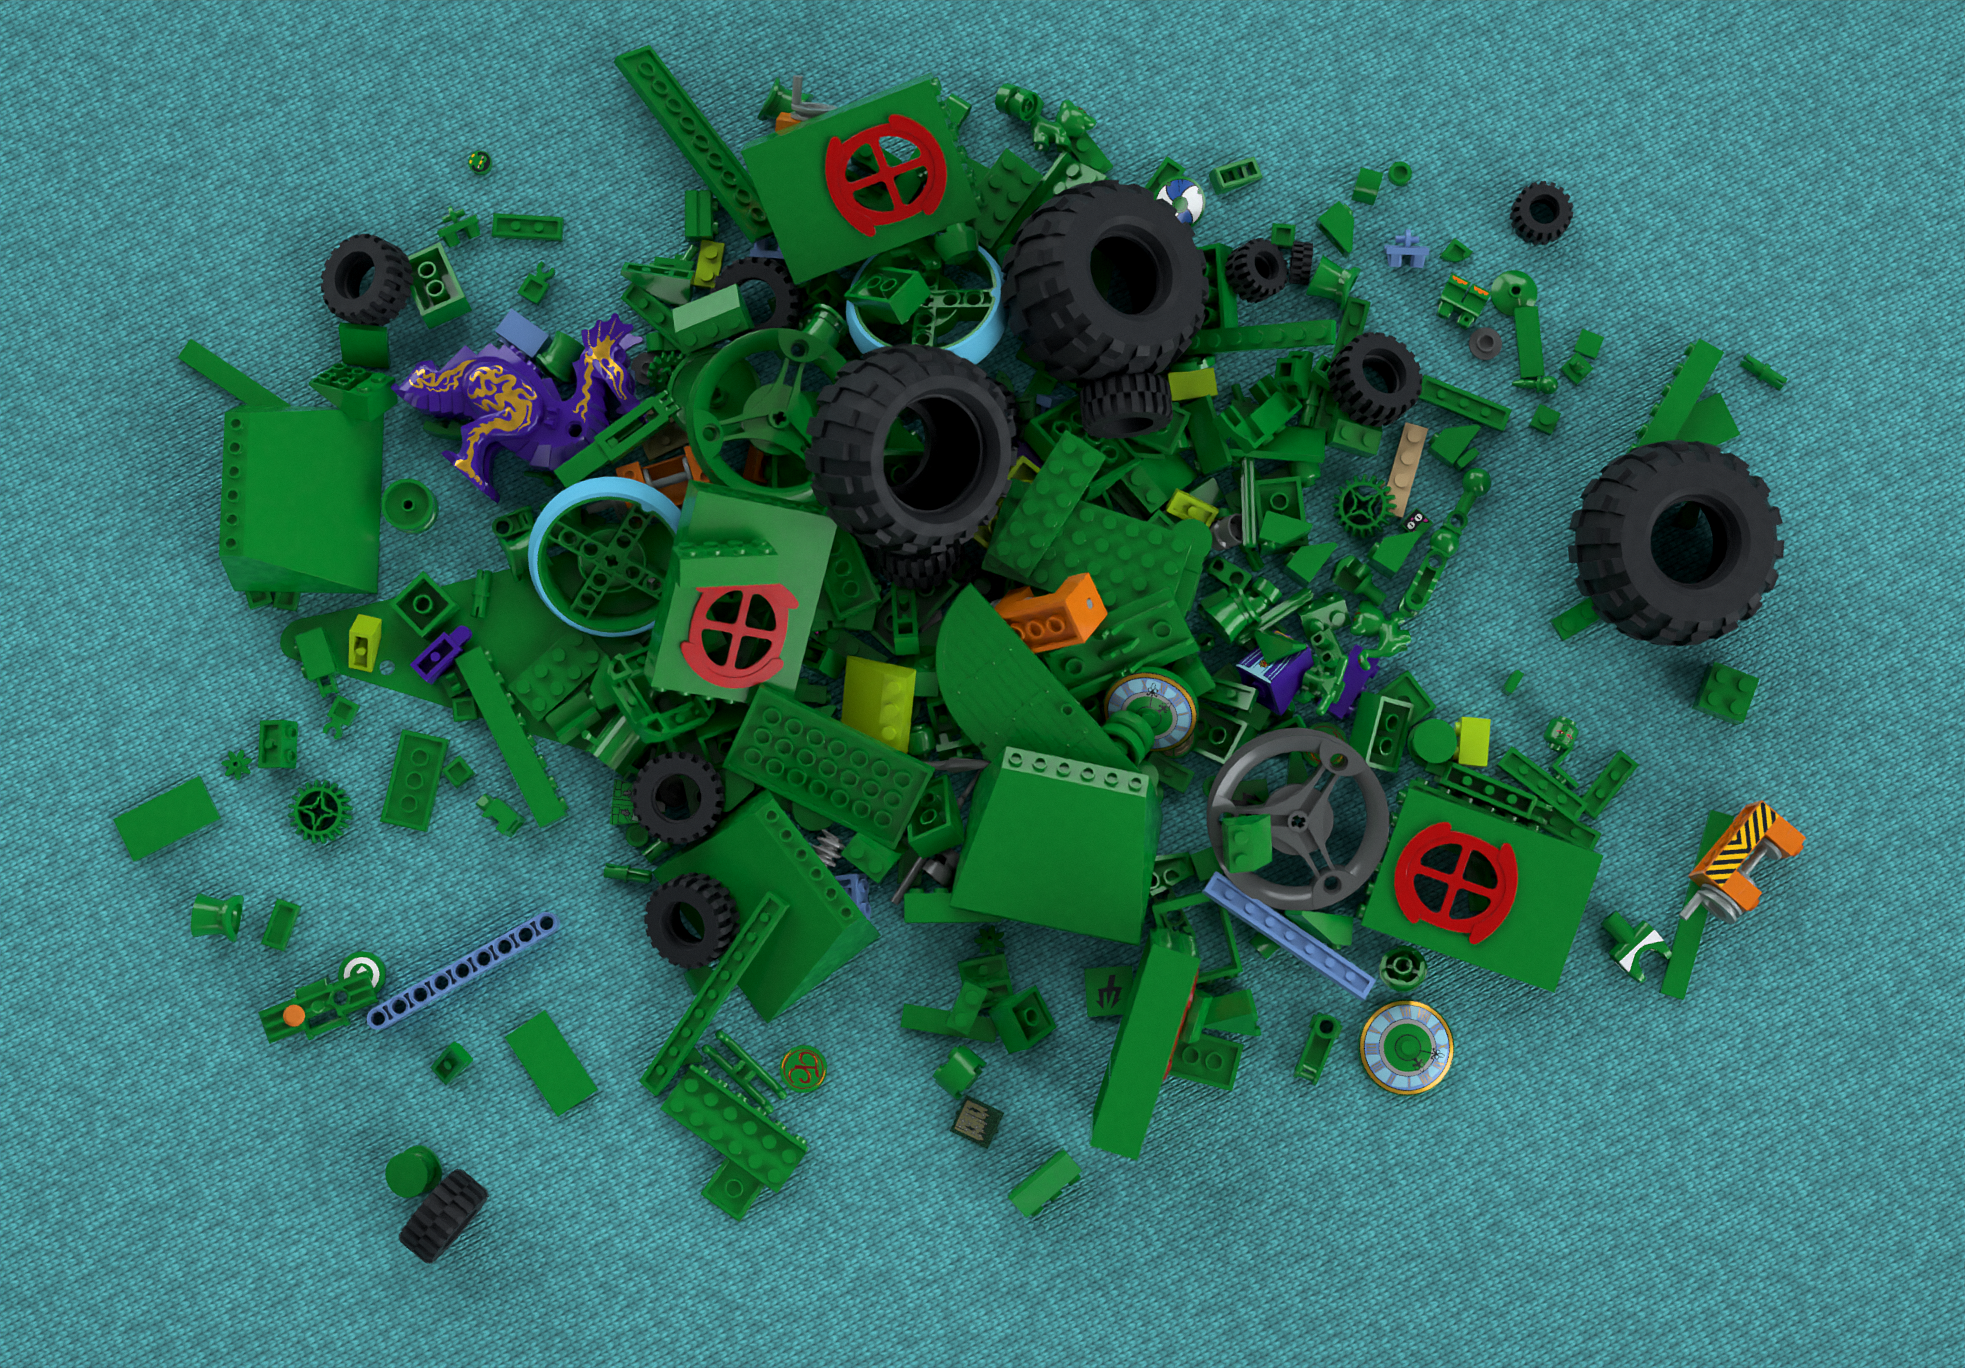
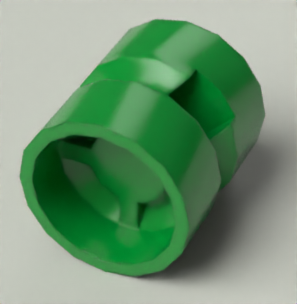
M1005 83L996 94L995 106L999 112L1023 121H1029L1037 113L1039 97L1036 92L1011 83Z
M1259 576L1251 585V592L1246 591L1244 593L1260 617L1269 612V606H1274L1283 596L1271 582L1262 576Z

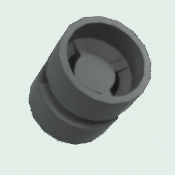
M1235 513L1214 521L1209 527L1212 534L1211 547L1216 551H1223L1243 543L1241 514Z
M952 848L935 854V858H930L921 869L938 884L946 888L954 878L953 873L957 871L960 855Z

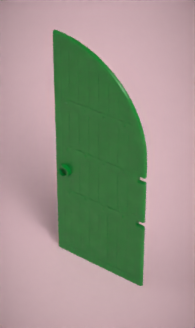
M969 583L954 599L942 621L936 644L935 666L940 692L948 711L957 725L976 746L981 741L986 745L981 750L986 758L992 762L1008 746L1142 774L972 583Z

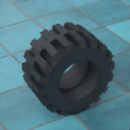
M1541 181L1539 185L1534 182L1522 190L1513 203L1510 219L1513 220L1511 226L1513 229L1517 228L1516 234L1518 237L1522 234L1525 237L1523 241L1528 242L1532 240V245H1538L1539 242L1542 245H1547L1549 241L1551 243L1556 241L1565 232L1573 217V212H1571L1573 202H1568L1571 198L1568 193L1566 195L1562 193L1565 190L1560 186L1557 189L1555 188L1556 183L1551 182L1550 185H1546V181ZM1534 203L1547 205L1553 212V222L1542 224L1535 221L1530 214V205Z
M1263 238L1252 239L1234 249L1227 257L1228 262L1225 263V268L1227 269L1225 275L1229 279V286L1233 287V292L1239 294L1240 299H1246L1249 303H1259L1283 290L1288 282L1286 275L1289 274V269L1286 268L1288 263L1283 258V252L1278 250L1276 244L1272 245L1270 240H1263Z

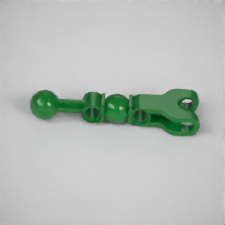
M1471 468L1463 475L1462 487L1464 492L1455 509L1444 519L1442 526L1431 535L1428 554L1422 560L1398 603L1397 609L1402 612L1404 618H1414L1424 608L1446 566L1447 560L1458 551L1460 545L1459 538L1462 535L1461 531L1467 526V515L1477 497L1487 494L1491 488V477L1486 470ZM1450 518L1458 519L1460 527H1454L1450 523ZM1430 558H1434L1438 561V568L1430 566ZM1404 605H1405L1408 609L1412 610V612L1407 611V610L1405 609Z

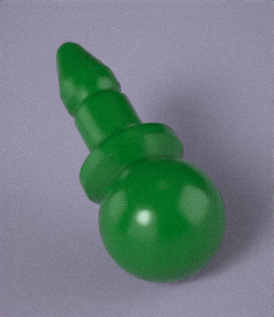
M1537 376L1536 381L1519 379L1512 382V385L1521 389L1536 388V393L1541 391L1547 395L1553 394L1558 389V381L1553 376H1545L1543 378Z

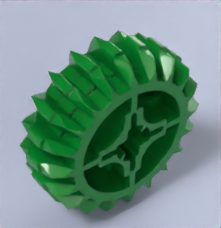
M1363 474L1362 481L1360 482L1359 477L1355 475L1353 476L1354 484L1347 479L1345 480V484L1348 486L1346 489L1342 486L1338 487V490L1343 493L1341 496L1334 495V498L1340 500L1339 504H1332V507L1340 511L1335 512L1333 516L1335 518L1342 517L1337 524L1339 526L1346 524L1344 532L1348 533L1353 528L1352 536L1357 537L1359 531L1362 538L1367 537V531H1369L1371 537H1375V528L1380 533H1383L1384 529L1381 525L1383 523L1387 526L1391 525L1386 518L1388 516L1395 518V514L1389 512V510L1396 509L1397 505L1389 504V501L1396 499L1395 495L1387 496L1392 490L1390 486L1382 489L1385 485L1384 480L1381 479L1376 484L1377 477L1373 475L1368 482V475ZM1370 487L1378 492L1374 495L1363 497L1357 489ZM1352 494L1354 506L1347 514V501ZM1360 499L1369 503L1368 512L1359 509V507H1362L1360 506ZM1382 499V511L1377 518L1374 508L1379 503V500ZM1365 515L1371 521V524L1356 525L1351 520Z
M315 780L313 788L312 784L307 782L305 783L306 791L299 787L297 791L300 796H291L296 803L295 805H288V808L294 809V813H289L288 817L295 818L290 823V826H299L295 833L300 835L304 832L303 840L307 841L311 837V843L316 844L320 839L322 844H326L327 836L331 841H335L336 836L334 833L343 836L344 833L340 828L348 829L350 827L349 824L345 823V820L353 819L352 815L347 814V811L353 810V806H346V803L350 802L351 798L348 796L343 797L346 790H338L339 785L337 783H333L330 786V781L324 780L321 785L320 780ZM320 793V797H317L313 805H305L310 797ZM328 794L335 799L338 811L330 808L329 799H327ZM319 808L331 814L319 815L311 811V809L317 810ZM303 812L311 815L312 824L314 825L313 830L306 824ZM336 818L331 827L321 831V827H324L328 819Z

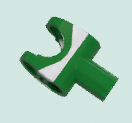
M1615 910L1600 923L1617 942L1608 952V955L1626 974L1640 984L1646 980L1639 965V958L1644 951L1652 950L1665 960L1672 956L1670 949L1661 936L1644 920L1633 929Z

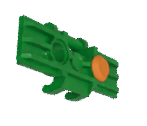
M363 971L329 984L331 981L327 976L310 985L296 988L294 990L295 998L258 1012L269 1044L305 1031L308 1040H313L316 1035L342 1025H351L349 1013L379 1002L368 971ZM339 991H343L347 995V1001L343 1005L339 1004L336 993ZM336 1009L338 1017L316 1026H311L310 1019Z

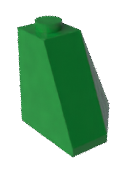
M1196 652L1176 660L1169 670L1182 678L1191 687L1196 698L1216 686Z
M1251 988L1213 997L1203 1028L1256 1037L1261 1036L1260 1027L1256 1024L1258 1014Z

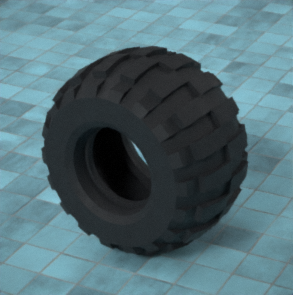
M1100 180L1092 183L1078 184L1063 190L1036 208L1031 216L1023 221L1010 241L1014 246L1009 248L1004 256L1001 272H1003L1002 279L1006 282L1000 290L1002 304L1004 308H1009L1012 317L1007 320L1014 336L1020 334L1026 343L1023 350L1034 363L1043 361L1046 364L1044 370L1049 375L1061 382L1070 381L1071 383H1076L1077 388H1083L1088 383L1095 382L1096 379L1106 378L1110 375H1121V373L1131 375L1135 372H1141L1143 374L1152 373L1156 375L1168 365L1174 363L1192 343L1190 339L1198 333L1204 321V304L1208 301L1209 284L1208 278L1202 275V271L1206 268L1203 250H1197L1192 240V237L1196 234L1189 223H1181L1175 216L1178 211L1163 198L1154 200L1153 192L1137 184L1127 185L1119 184V180ZM1093 248H1096L1110 258L1124 276L1131 294L1132 314H1124L1114 309L1102 298L1096 289L1090 270V255Z
M919 344L884 346L862 354L863 360L861 361L854 360L846 363L836 372L835 384L824 386L816 399V404L820 406L817 417H809L806 434L812 436L811 448L804 451L806 469L814 472L815 475L811 478L812 484L810 486L816 500L829 508L826 514L843 531L849 532L856 540L871 547L903 555L914 553L924 555L946 551V545H961L973 538V533L978 531V526H986L996 515L999 508L995 503L999 497L1006 498L1012 483L1011 480L1007 479L1010 465L1016 466L1017 448L1011 446V437L1016 435L1013 415L1004 410L1007 407L1004 402L1006 398L998 385L990 380H985L984 378L987 373L968 359L961 358L949 350ZM905 407H908L919 416L923 425L925 436L923 456L918 468L906 482L895 486H888L883 467L886 437L897 415Z
M1671 440L1633 448L1628 454L1618 456L1604 466L1600 471L1602 475L1599 479H1592L1581 494L1580 498L1584 500L1582 502V509L1573 512L1569 527L1570 530L1576 532L1575 545L1568 546L1569 563H1577L1580 575L1574 580L1581 595L1592 598L1594 605L1591 609L1606 623L1615 624L1617 626L1616 630L1635 640H1644L1653 645L1668 646L1696 645L1708 639H1718L1738 628L1737 622L1739 620L1751 618L1763 605L1760 602L1762 599L1761 594L1772 591L1779 574L1774 570L1776 559L1783 558L1785 540L1777 539L1776 526L1783 522L1779 507L1770 506L1767 497L1770 496L1768 493L1771 490L1762 477L1749 475L1750 472L1747 470L1750 466L1732 453H1720L1721 448L1700 441L1685 442L1683 440ZM1682 501H1693L1702 510L1709 522L1713 538V551L1707 571L1699 582L1691 584L1677 582L1666 576L1655 563L1650 546L1652 528L1658 517L1668 507Z

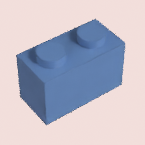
M512 308L495 330L499 336L498 341L505 344L508 348L513 345L522 353L527 361L531 359L536 362L535 357L538 354H542L553 341L547 333Z

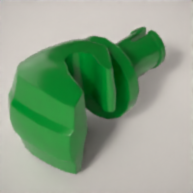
M1347 555L1335 563L1330 578L1342 589L1352 592L1355 596L1358 593H1363L1377 607L1388 596L1372 583L1371 578L1374 575L1371 573L1369 566L1366 563L1362 564L1355 556Z

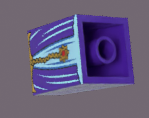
M1277 630L1273 631L1276 634L1292 639L1288 634H1282ZM1258 645L1236 666L1242 684L1256 688L1259 691L1256 702L1281 716L1300 688L1304 674L1313 667L1314 662L1311 655L1312 651L1306 645V649L1267 664Z

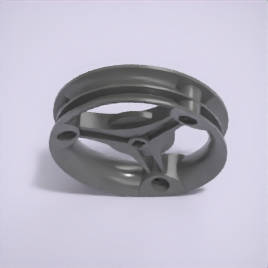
M1285 728L1274 730L1245 743L1227 759L1219 770L1210 789L1207 802L1206 821L1209 839L1219 865L1226 876L1241 892L1250 898L1258 899L1269 907L1281 910L1308 911L1330 906L1351 895L1370 877L1377 867L1388 839V805L1384 791L1374 772L1362 756L1350 745L1333 735L1314 729ZM1293 751L1318 754L1321 761L1305 782L1292 783L1278 788L1267 798L1264 804L1250 806L1234 804L1232 796L1238 784L1252 768L1262 761L1281 753ZM1335 754L1342 755V760L1338 764L1330 762L1331 757ZM1327 768L1332 773L1319 791L1314 786ZM1340 776L1353 777L1360 788L1366 807V828L1363 840L1356 854L1346 866L1332 864L1325 846L1334 822L1328 796ZM1225 812L1230 813L1231 817H1238V814H1270L1272 846L1285 854L1301 855L1314 872L1309 885L1283 886L1269 882L1252 871L1229 873L1224 866L1222 822L1219 821V816ZM1298 815L1301 822L1296 823L1293 817ZM1318 848L1328 866L1317 870L1309 853ZM1335 877L1336 881L1333 885L1326 886L1324 885L1326 878Z

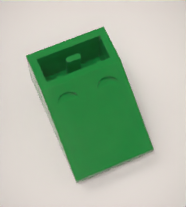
M344 363L334 364L309 382V386L349 417L367 422L373 421L398 403L397 394L390 388L396 383L394 377L386 376L384 373L366 371L364 368L346 366Z

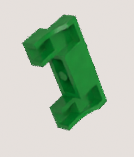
M1270 373L1248 389L1260 405L1244 419L1236 408L1231 405L1212 420V423L1225 440L1232 436L1246 455L1255 450L1260 444L1264 446L1275 437L1272 434L1277 435L1287 427L1284 423L1303 407L1297 397L1284 391L1274 381Z

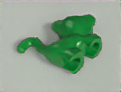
M1038 96L1039 107L1030 122V131L1033 136V143H1035V150L1040 152L1049 151L1050 143H1055L1058 153L1063 151L1070 153L1072 145L1069 137H1079L1084 131L1093 129L1097 123L1096 119L1089 116L1081 107L1075 106L1071 100L1065 99L1060 105L1056 121H1048L1041 116L1045 103Z
M1368 600L1359 602L1353 624L1350 627V633L1354 636L1379 637L1377 649H1363L1357 656L1358 663L1364 671H1368L1371 667L1367 661L1368 657L1389 658L1399 652L1408 651L1406 644L1411 642L1409 631L1401 630L1399 625L1405 622L1401 611H1394L1391 614L1390 620H1386L1382 611Z

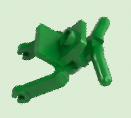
M1343 654L1339 657L1333 676L1323 671L1325 666L1322 665L1318 657L1312 656L1314 665L1304 674L1302 681L1303 690L1300 695L1295 694L1292 701L1306 704L1311 699V701L1317 703L1319 698H1321L1322 700L1316 709V714L1323 716L1331 703H1338L1346 685L1342 679L1349 661L1347 655Z

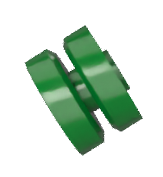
M411 478L400 479L390 484L384 491L381 500L382 513L385 519L400 532L409 535L421 534L429 530L436 522L439 514V503L435 494L423 483Z
M1119 710L1114 712L1101 727L1136 767L1154 746L1155 736L1152 728L1146 720L1131 711Z

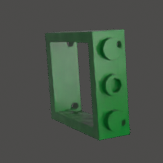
M1203 890L1151 903L1155 926L1164 927L1161 913L1204 903L1212 899L1202 893ZM1218 903L1216 904L1232 964L1199 972L1196 984L1201 983V986L1213 984L1215 979L1224 977V980L1238 977V973L1243 972L1228 911Z

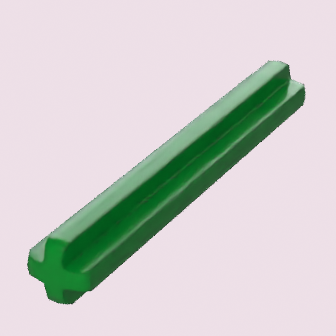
M1243 457L1240 459L1243 546L1254 548L1257 546L1254 458Z
M1303 588L1261 616L1262 622L1254 621L1246 626L1235 638L1237 644L1245 645L1255 638V630L1266 631L1312 600L1314 595L1311 589Z

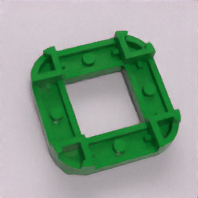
M649 645L623 656L619 653L613 658L602 675L606 689L634 732L647 744L665 741L704 724L716 708L715 697H713V700H707L699 697L698 694L690 693V696L682 695L687 702L686 704L662 714L659 712L653 714L632 682L633 679L644 675L643 670Z

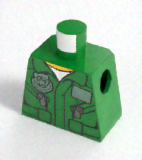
M614 779L610 825H632L640 822L632 811L634 809L633 802H631L633 783ZM656 799L658 808L663 814H666L667 805L661 799Z

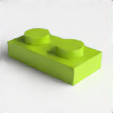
M701 241L694 287L709 290L715 287L716 283L713 281L716 276L721 274L725 243Z
M1176 488L1165 507L1167 512L1183 520L1197 519L1205 523L1208 528L1219 512L1218 508Z

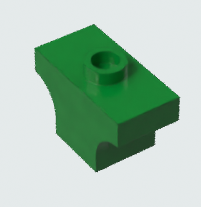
M1289 351L1287 358H1277L1274 381L1279 383L1284 391L1297 397V399H1307L1309 377L1314 353L1310 351Z

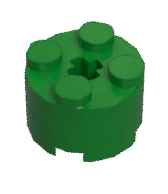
M966 1045L955 1046L947 1056L949 1062L943 1066L940 1065L932 1076L936 1079L935 1083L957 1101L963 1096L960 1092L962 1093L964 1089L969 1090L983 1071L980 1067L983 1068L987 1065L982 1058Z

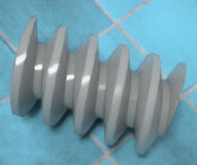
M822 829L826 837H817L821 846L813 845L812 849L826 867H835L836 863L832 858L840 859L841 855L837 852V849L844 850L846 847L843 845L842 840Z

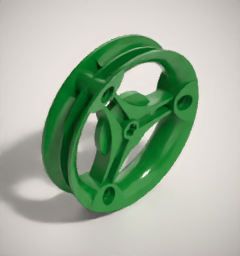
M769 328L748 333L730 342L704 365L693 383L686 409V431L690 448L697 464L710 482L716 485L806 503L815 500L816 497L810 486L812 484L811 478L815 476L814 472L809 471L807 482L794 487L770 488L760 486L735 473L722 459L719 451L725 442L748 440L756 449L765 454L775 456L790 454L806 468L805 454L799 448L803 444L811 448L812 436L806 434L809 417H813L807 399L800 393L804 366L812 362L826 374L834 385V378L837 376L836 372L848 363L845 358L823 340L802 331L785 328ZM792 346L799 347L801 350L800 357L792 354ZM774 351L776 356L782 360L774 383L764 385L755 390L747 398L741 415L718 421L716 417L709 413L714 390L723 375L733 365L750 355ZM788 364L796 366L791 386L783 384ZM775 415H779L780 417L778 419H781L782 422H780L779 424H775L774 422L776 420H773L772 418ZM741 422L742 433L723 437L722 426ZM704 429H709L713 432L714 437L712 441L704 438Z

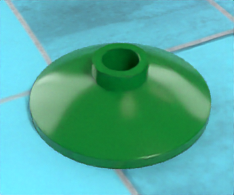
M1517 270L1506 271L1500 274L1491 286L1490 292L1493 305L1499 312L1507 316H1513L1514 308L1531 307L1536 303V284L1524 272ZM1512 288H1517L1519 290V294L1514 295L1512 293Z

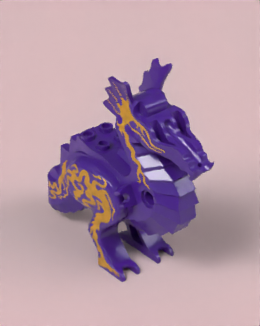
M613 313L607 322L599 319L592 329H583L581 335L585 349L580 355V360L572 363L577 376L576 393L567 401H563L552 378L542 379L544 374L530 360L527 361L522 353L513 345L508 348L505 344L498 350L489 343L477 355L465 345L441 370L432 360L418 361L415 365L416 367L400 386L394 383L390 388L424 415H434L436 418L447 417L448 419L457 417L460 420L469 419L471 423L461 427L463 444L460 452L455 454L445 450L441 454L478 489L498 504L500 502V495L493 484V467L495 457L499 452L510 450L519 459L528 462L533 469L546 470L555 474V469L595 441L594 437L611 425L608 419L611 415L606 402L609 400L607 389H611L620 401L621 406L616 409V412L621 415H626L641 404L634 396L636 384L634 378L627 371L631 361L626 351L642 343L643 338L631 335L630 332L633 331L634 326L632 324H623L617 313ZM647 413L639 418L643 426L649 423L646 420Z

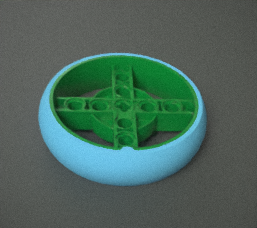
M935 233L923 237L928 242L929 247L936 252L933 248L935 244L933 235ZM979 245L978 254L965 264L954 265L974 272L989 285L990 289L959 290L952 280L944 276L946 263L942 258L941 267L938 270L932 269L927 272L915 258L909 260L907 255L892 258L891 249L871 256L866 260L856 273L850 288L872 265L908 269L919 265V273L932 294L910 316L907 322L899 325L903 331L912 336L911 344L937 347L938 337L951 331L959 321H981L973 331L962 339L940 347L941 349L952 351L961 358H966L976 365L993 350L1000 340L1010 313L1009 308H1004L1000 288L1006 281L1002 279L1003 272H1001L998 263ZM847 300V324L850 335L860 352L864 354L884 346L892 347V345L874 336L866 326V323L885 321Z
M593 478L563 490L543 509L530 535L528 545L529 570L540 598L563 622L591 635L626 637L654 628L667 571L648 561L647 548L641 538V534L653 515H655L668 528L675 541L681 511L670 499L655 488L628 478ZM620 500L631 503L620 523H604L592 529L565 515L575 507L592 501ZM633 516H638L642 519V521L636 523L633 522L630 518ZM572 531L576 536L568 537L565 535V532ZM621 535L628 536L630 540L624 542L621 541L618 537ZM548 539L576 554L577 565L584 581L572 599L559 588L550 573L546 556ZM594 543L597 548L590 549L586 544ZM612 554L617 556L616 558L614 557L613 560L608 558L609 556L611 557ZM635 566L639 571L631 572L628 570V567ZM603 574L606 576V579H597L595 575ZM657 578L660 582L653 584L649 582V579ZM633 586L658 599L643 609L629 613L612 614L595 611L605 592H621ZM592 593L594 597L586 598L583 594Z

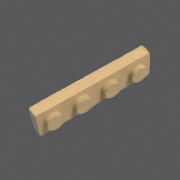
M1405 422L1387 483V486L1392 488L1387 496L1395 495L1396 499L1389 501V504L1397 505L1396 509H1390L1389 512L1395 514V517L1399 519L1403 518L1428 432V428ZM1381 503L1379 513L1382 511L1383 503Z

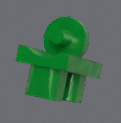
M452 206L447 207L449 214L443 216L442 220L444 224L453 221V224L437 231L439 238L443 237L449 248L461 243L456 233L457 230L464 228L469 239L481 234L477 223L479 222L477 214L459 221V217L466 215L463 208L454 211Z
M1328 628L1324 632L1319 631L1313 635L1310 641L1322 665L1325 666L1324 671L1333 675L1339 657L1343 654L1345 655V652L1340 646L1333 629Z
M962 730L960 731L961 740L953 742L950 733L938 735V745H936L939 761L952 757L973 759L972 754L978 753L980 750L978 745L976 746Z

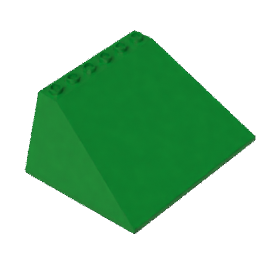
M240 405L225 412L219 557L234 591L378 594L384 413L373 421L367 422L349 417L338 407Z
M1006 746L978 775L949 907L1140 946L1163 820V812L1150 776Z
M761 787L734 810L717 821L711 831L691 841L652 872L661 885L689 872H696L699 875L704 873L710 876V880L715 878L720 881V886L722 888L726 887L729 890L730 898L734 899L737 904L735 910L739 911L740 919L737 920V923L740 924L739 933L768 891L773 890L790 904L737 982V985L767 1024L881 936L778 805L770 790L765 787ZM681 902L680 910L703 939L705 927L701 915L690 904ZM724 955L719 957L718 960L721 961Z

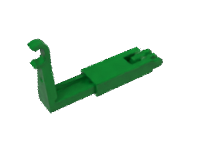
M666 389L653 398L651 396L596 435L594 437L595 441L555 469L554 473L564 487L560 492L574 484L585 481L611 462L613 465L671 423L669 418L682 409L679 404L671 409L669 408L676 402L674 397L664 401L670 395V392ZM652 410L653 414L646 417L649 423L643 426L639 418Z

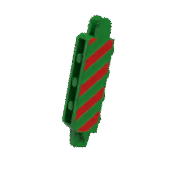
M1427 762L1423 770L1435 776L1433 781L1437 782L1436 785L1450 789L1455 793L1472 798L1477 802L1494 807L1499 811L1511 814L1524 821L1530 820L1546 826L1547 820L1545 818L1532 814L1534 806L1545 812H1551L1553 808L1537 800L1538 797L1454 762H1442L1439 765Z

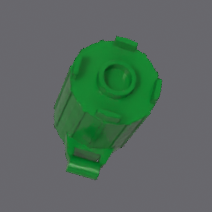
M618 709L597 738L592 736L588 730H584L581 734L583 739L591 742L585 752H591L623 776L624 781L631 773L636 778L638 777L637 774L640 770L634 766L651 743H644L640 739V736L634 732L621 710Z

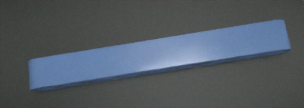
M544 912L373 1008L367 1015L368 1025L373 1029H385L552 935L560 927L559 917L550 912ZM549 916L553 919V926L551 929L546 930L542 925V921L545 917ZM526 928L532 931V938L528 942H525L521 937L522 931ZM508 940L511 943V950L505 954L501 951L500 947L503 941ZM487 952L490 955V962L484 966L480 963V956L482 953ZM462 964H466L469 967V974L464 978L459 974V968ZM441 976H445L448 979V986L443 990L438 986V980ZM420 988H424L427 991V997L424 1001H420L417 998V992ZM399 1000H403L406 1004V1009L403 1013H399L396 1010V1004ZM378 1012H382L385 1016V1021L382 1025H378L375 1022V1015Z

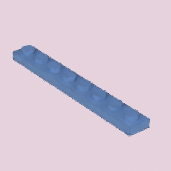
M1217 871L1212 875L1202 891L1204 895L1360 1001L1365 1000L1376 979L1258 899H1252L1241 892L1229 879Z

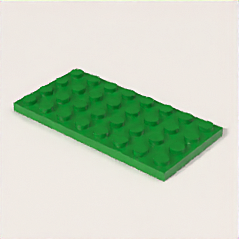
M1011 477L1012 483L1006 498H1004L981 569L1055 593L1069 576L1089 572L1106 611L1114 610L1170 586L1175 597L1194 537L1082 500L1078 501L1029 579L989 554V549L1031 485Z
M763 684L759 686L722 767L893 850H895L935 770L934 767Z

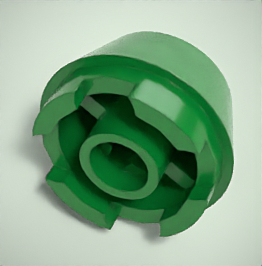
M965 222L953 224L946 227L947 231L944 234L939 235V233H935L933 235L935 243L933 248L948 265L965 264L978 254L979 232L975 230L973 223L969 227H966Z
M1399 945L1397 948L1386 952L1379 964V974L1382 981L1388 987L1401 993L1411 992L1421 985L1426 978L1428 969L1422 954L1415 948L1407 945Z

